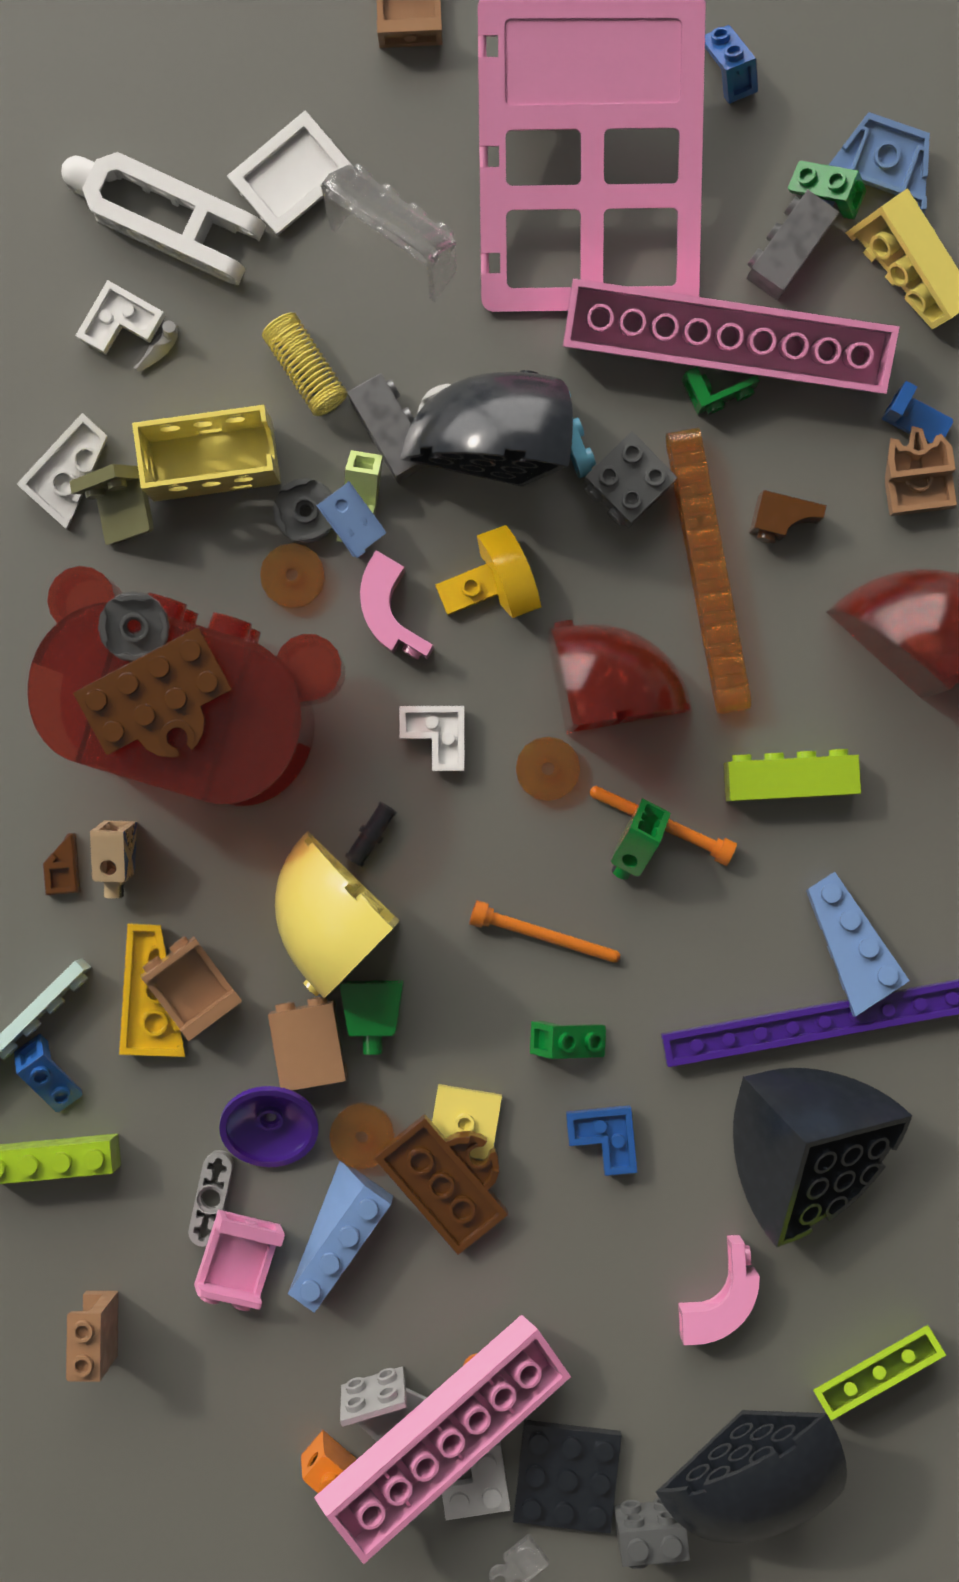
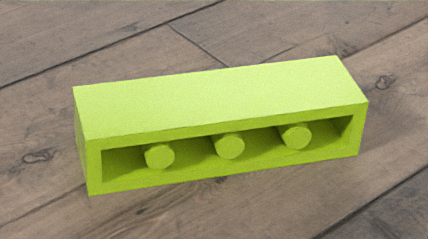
M848 749L829 750V756L816 757V751L796 752L797 758L784 759L783 752L764 754V760H752L751 754L732 755L731 762L723 763L726 801L861 794L859 754L849 755Z
M118 1133L0 1144V1184L113 1174L121 1166Z
M926 1325L818 1386L813 1391L832 1421L945 1357L946 1354L929 1325Z

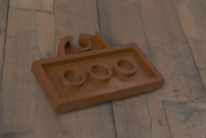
M197 627L73 692L106 755H110L139 740L148 751L158 756L178 757L181 756L178 748L170 743V732L174 728L183 729L188 736L187 745L193 750L199 744L204 733H206V716L202 706L233 689L201 629Z
M424 1114L375 1153L374 1159L459 1255L508 1216L507 1208L490 1190L496 1183L499 1174L498 1152L494 1147L489 1150L488 1156L484 1160L473 1159L470 1152L476 1147H483L487 1143V1137L473 1131H461L445 1138L426 1114Z

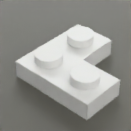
M107 280L75 336L80 341L107 355L122 328L150 343L166 315L160 309Z
M399 706L400 739H432V771H465L464 706Z
M500 1441L471 1467L472 1478L457 1480L442 1493L446 1520L510 1511Z

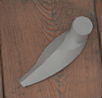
M169 320L163 323V332L151 342L144 357L134 366L136 371H141L151 366L170 351L178 338V325Z

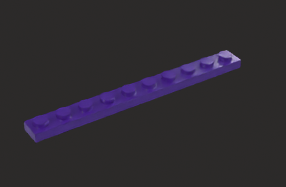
M959 979L896 990L856 1017H853L849 1007L850 1003L847 999L661 1033L667 1067L957 1015L959 1014Z

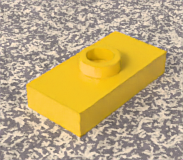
M487 564L435 584L447 616L498 595L493 570Z

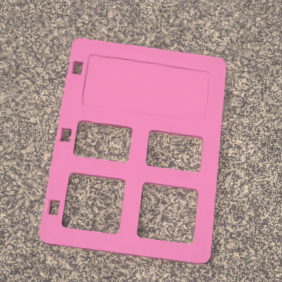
M479 0L478 83L481 301L487 310L491 312L568 311L571 287L511 288L508 286L506 215L512 210L579 211L580 280L604 283V212L607 209L673 208L677 211L675 284L672 286L627 287L699 297L705 0ZM498 36V57H486V37ZM673 128L678 131L679 155L678 180L676 183L607 184L605 182V131L609 129ZM577 130L581 135L580 182L577 185H509L506 182V134L509 131ZM488 147H499V167H488ZM489 253H500V273H489Z

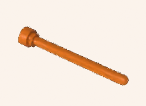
M594 786L590 789L592 798L631 816L638 804L601 787ZM670 819L665 828L666 832L709 851L710 856L715 857L714 861L724 866L729 864L737 846V843L730 839L724 838L722 840L717 838V840H714Z
M476 900L469 925L482 928V926L489 927L491 924L612 963L618 962L621 958L617 950L496 913L494 908L488 907L489 903Z

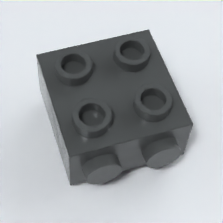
M631 431L585 476L583 483L587 486L584 490L588 496L596 503L601 501L609 509L607 514L617 525L621 526L624 524L627 528H630L674 485L678 477Z
M656 1498L654 1502L640 1503L637 1500H627L622 1502L621 1505H614L616 1534L622 1567L629 1566L632 1569H643L648 1564L662 1563L666 1566H675L682 1561H690L687 1529L671 1516L659 1498Z

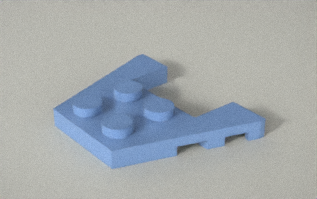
M868 112L829 165L858 170L864 184L894 195H898L908 188L925 215V210L927 209L926 178L928 176L930 133ZM822 199L833 207L835 201Z

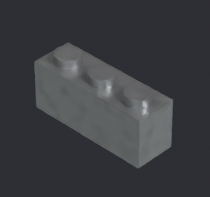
M808 189L801 199L796 196L784 212L788 216L782 225L778 222L774 225L766 237V240L770 243L764 251L758 248L747 264L751 267V270L746 279L777 301L839 213L838 210Z
M382 373L347 392L351 404L380 454L383 455V459L397 483L427 466L401 460L404 441L414 417L408 407L402 409L399 405L397 398L400 397V394L391 379L386 382Z

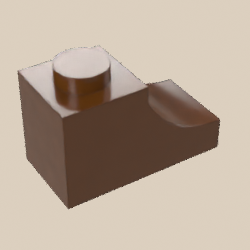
M763 490L757 499L749 533L757 535L756 539L759 541L775 543L776 540H782L786 536L787 529L801 523L818 524L824 518L827 505Z

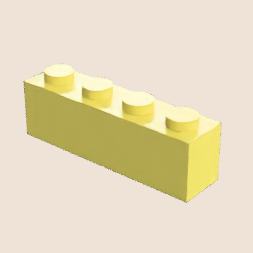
M908 188L845 232L852 241L857 238L866 248L863 253L871 262L877 260L888 272L885 278L892 286H899L906 292L905 300L931 329L938 327L959 313V269Z

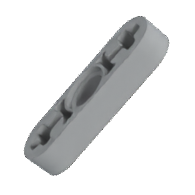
M216 1150L210 1153L202 1166L188 1230L190 1240L195 1245L201 1247L207 1246L211 1233H208L206 1237H201V1231L196 1229V1227L202 1225L205 1214H217L218 1209L225 1210L234 1169V1160L228 1152L223 1150ZM217 1158L222 1159V1165L226 1166L227 1169H223L220 1172L217 1182H206V1178L211 1181L215 1173V1167L210 1166V1163H214ZM209 1189L217 1191L220 1195V1203L214 1207L207 1206L202 1198L204 1191ZM213 1215L209 1218V1230H212L216 1218Z

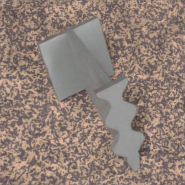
M403 1366L395 1369L386 1368L378 1374L365 1378L356 1377L341 1385L340 1422L342 1427L357 1423L377 1442L427 1397L406 1388Z

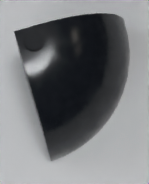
M530 370L486 373L455 382L434 395L418 412L407 432L401 460L521 487L569 466L573 434V411L568 387L560 378L538 374Z
M782 1068L743 1076L733 1120L735 1160L742 1188L751 1210L773 1244L779 1247L812 1233V1225L823 1218L831 1221L857 1200L886 1167L882 1161L890 1149H898L913 1115L878 1089L856 1079L829 1071L809 1068Z
M742 1410L665 1482L656 1493L667 1511L681 1526L703 1539L721 1543L755 1542L790 1531L809 1521L828 1507L844 1490L847 1479V1465L842 1444L827 1413Z

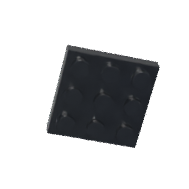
M524 1420L513 1522L611 1534L622 1437L621 1431Z

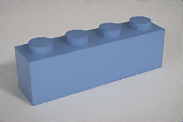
M342 1159L339 1161L288 1292L291 1297L314 1313L386 1213L393 1199V1195Z

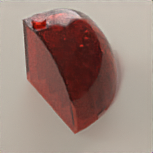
M913 569L887 574L855 588L838 600L827 611L836 622L920 698L948 691L959 681V573L938 569Z
M573 620L554 623V628L549 629L548 638L566 734L693 711L688 689L679 670L659 647L643 636L630 630L610 625H573Z

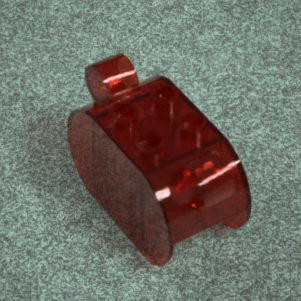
M76 566L68 568L55 577L49 588L47 603L50 614L57 624L46 634L35 652L29 671L27 692L29 710L34 726L43 741L55 753L67 760L215 804L235 806L260 804L276 797L293 783L303 769L312 749L315 732V718L312 705L331 700L340 691L345 681L346 667L343 658L329 640L317 634H301L290 638L280 648L277 656H275L258 644L261 632L252 629V624L213 612L209 627L206 628L196 625L199 614L186 609L187 604L158 594L147 593L158 600L167 612L170 628L166 643L199 627L233 690L202 706L206 716V733H204L199 744L193 750L187 745V733L181 728H174L169 734V741L172 746L180 750L181 756H158L148 751L139 740L110 755H106L73 692L131 662L114 656L101 642L98 630L100 614L108 601L121 594L122 591L113 580L92 567ZM131 620L128 623V628L132 632H138L141 630V624L137 620Z

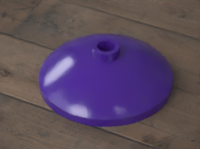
M275 1086L255 1087L236 1095L223 1109L219 1125L222 1142L230 1153L246 1163L261 1167H279L301 1159L313 1148L319 1130L318 1117L313 1106L298 1093Z

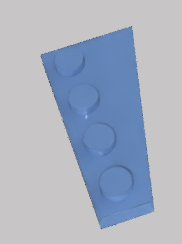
M833 872L806 890L820 930L823 931L829 954L838 971L841 986L845 990L850 1003L849 1007L853 1017H856L910 981L836 872Z

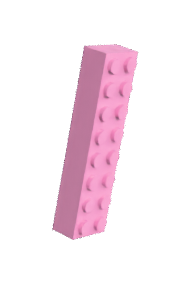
M521 1315L314 1498L332 1525L361 1562L365 1564L570 1379L571 1376L540 1331Z

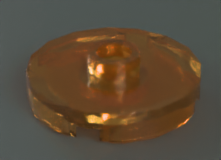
M296 543L280 545L270 551L262 563L260 572L262 587L268 597L280 606L291 609L305 607L315 600L323 590L325 582L324 566L317 554L307 546ZM296 570L298 572L297 578L292 581L288 580V571Z
M549 736L537 738L525 745L518 756L515 768L517 780L524 791L533 798L544 801L560 799L571 792L578 782L580 773L579 759L573 748L562 739ZM548 762L554 766L552 774L546 775L543 773L542 765Z
M362 1102L351 1104L339 1112L332 1123L329 1138L331 1148L338 1160L352 1168L366 1169L378 1165L374 1159L375 1153L393 1140L395 1133L393 1123L385 1111L369 1103ZM358 1132H365L368 1139L365 1142L358 1141L356 1138Z

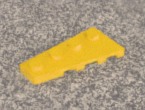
M127 924L119 1055L185 1057L180 1029L140 977L145 972L142 967L156 956H159L161 960L167 956L161 925Z

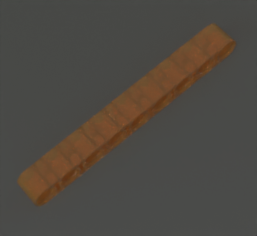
M697 427L666 433V448L670 469L678 477L674 483V491L715 708L719 715L751 709L750 689L701 431Z

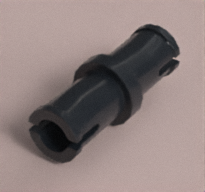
M380 801L367 824L361 825L359 829L361 833L345 857L363 867L365 860L376 843L380 844L382 842V834L397 812Z

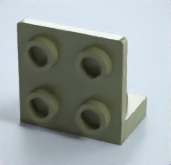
M111 464L69 481L71 494L86 495V499H97L106 545H114L154 530L148 495L141 489L138 466Z

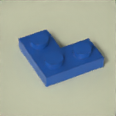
M630 1105L566 1111L569 1146L601 1143L605 1176L638 1173Z

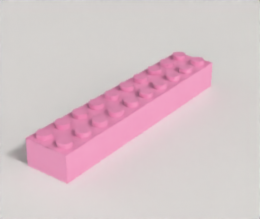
M573 279L563 347L887 394L900 327Z

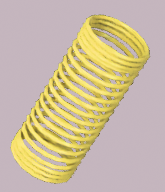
M296 313L283 314L266 326L262 332V338L268 347H271V352H274L273 354L277 357V361H280L283 370L286 371L289 379L293 381V385H296V390H299V394L302 395V399L308 404L313 415L322 416L338 407L346 399L348 393L346 388L342 386V383L338 382L339 379L335 377V372H332V367H329L326 358H323V354L319 353L320 350L316 348L317 345L313 343L310 334H307V329H304V325L300 324L301 321ZM306 372L304 375H302L301 377L297 378L300 374ZM313 381L310 385L304 387L307 383ZM316 386L313 390L307 392L310 388Z

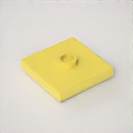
M438 1084L432 1123L445 1138L461 1131H473L487 1137V1143L483 1147H476L470 1152L472 1158L485 1159L488 1156L489 1150L494 1148L502 1094Z

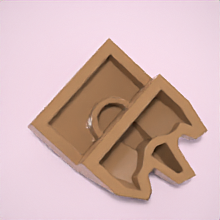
M911 426L909 444L907 446H903L899 439L890 438L885 473V487L890 516L954 509L957 506L952 475L956 470L953 448L942 434L936 435L933 442L927 444L923 429Z

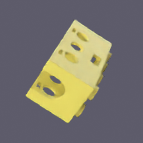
M265 405L132 423L141 489L154 502L281 484L273 421Z

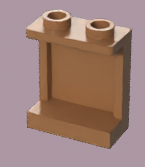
M376 0L379 48L443 45L440 0Z
M184 936L169 947L172 951L162 960L159 956L150 960L142 967L145 972L140 975L141 979L176 1023L188 1042L242 1002L194 936L189 940Z
M315 997L307 999L308 1005L295 1007L294 1002L275 1005L276 1010L268 1014L281 1088L293 1091L347 1080L348 1071L342 1054L335 1013V1000L327 1001V997Z
M85 1291L83 1294V1311H71L67 1315L66 1380L69 1382H100L117 1358L118 1291Z

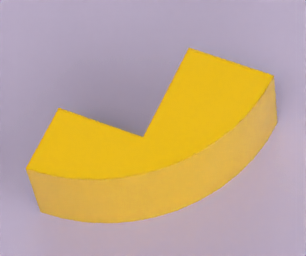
M507 525L477 535L481 558L493 570L499 602L505 611L514 618L541 608L539 593L530 566L517 539Z

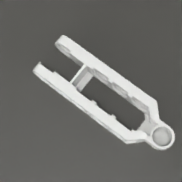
M119 152L96 159L95 162L81 156H72L67 158L62 164L61 174L66 185L74 193L86 198L89 209L94 213L97 222L228 283L240 284L246 268L238 261L203 245L213 223L235 234L239 231L260 241L266 229V224L261 219ZM124 178L141 186L143 191L147 193L152 191L171 200V203L177 207L180 204L193 210L183 234L181 235L103 199L100 191L105 180L111 182Z

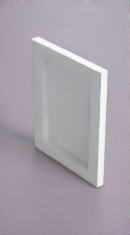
M305 110L229 173L227 177L240 192V195L260 215L261 220L265 221L278 236L355 171V168L335 146L332 139L324 133Z

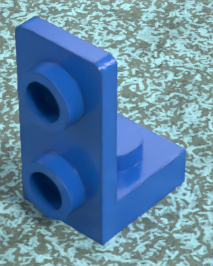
M730 25L718 27L712 32L705 34V49L721 68L723 94L726 101L730 104L758 92L756 58Z
M905 381L895 392L881 419L910 434L911 426L922 428L927 444L932 443L936 435L942 434L945 438L953 424V419L913 398L917 386Z
M41 1034L14 1052L16 1074L55 1112L62 1111L83 1095L82 1089L51 1059L49 1042Z

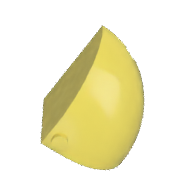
M307 831L287 856L278 878L275 894V912L279 934L291 960L306 978L303 984L315 996L320 994L325 998L400 920L310 832Z

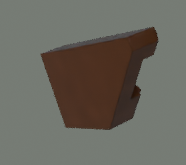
M68 833L62 843L43 863L46 896L81 892L76 833Z

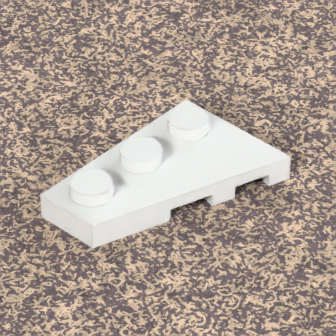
M82 413L23 476L17 485L68 530L83 496L81 494H71L69 481L94 471L108 436Z

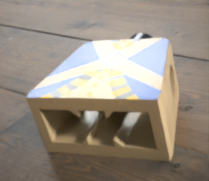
M104 820L90 831L92 879L96 882H104L105 898L124 897V882L135 873L137 821Z

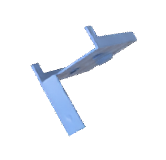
M350 481L316 505L353 557L359 558L367 552L365 551L367 547L387 533Z

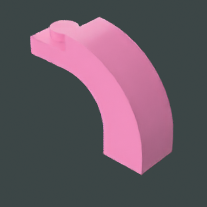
M376 550L364 571L360 588L361 608L366 623L374 637L391 653L394 654L401 643L404 645L402 651L417 660L420 656L428 659L434 649L433 644L401 626L392 614L391 599L395 588L405 573L404 566Z
M740 1235L727 1236L728 1277L722 1290L706 1301L678 1303L679 1331L683 1345H700L720 1340L735 1331L752 1311L758 1295L760 1276L754 1267H746L751 1265L750 1246L745 1245Z

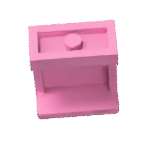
M218 1209L194 1283L200 1299L210 1304H219L220 1301L231 1303L234 1308L242 1311H250L251 1308L260 1310L262 1306L260 1296L276 1246L281 1247L285 1237L281 1225Z

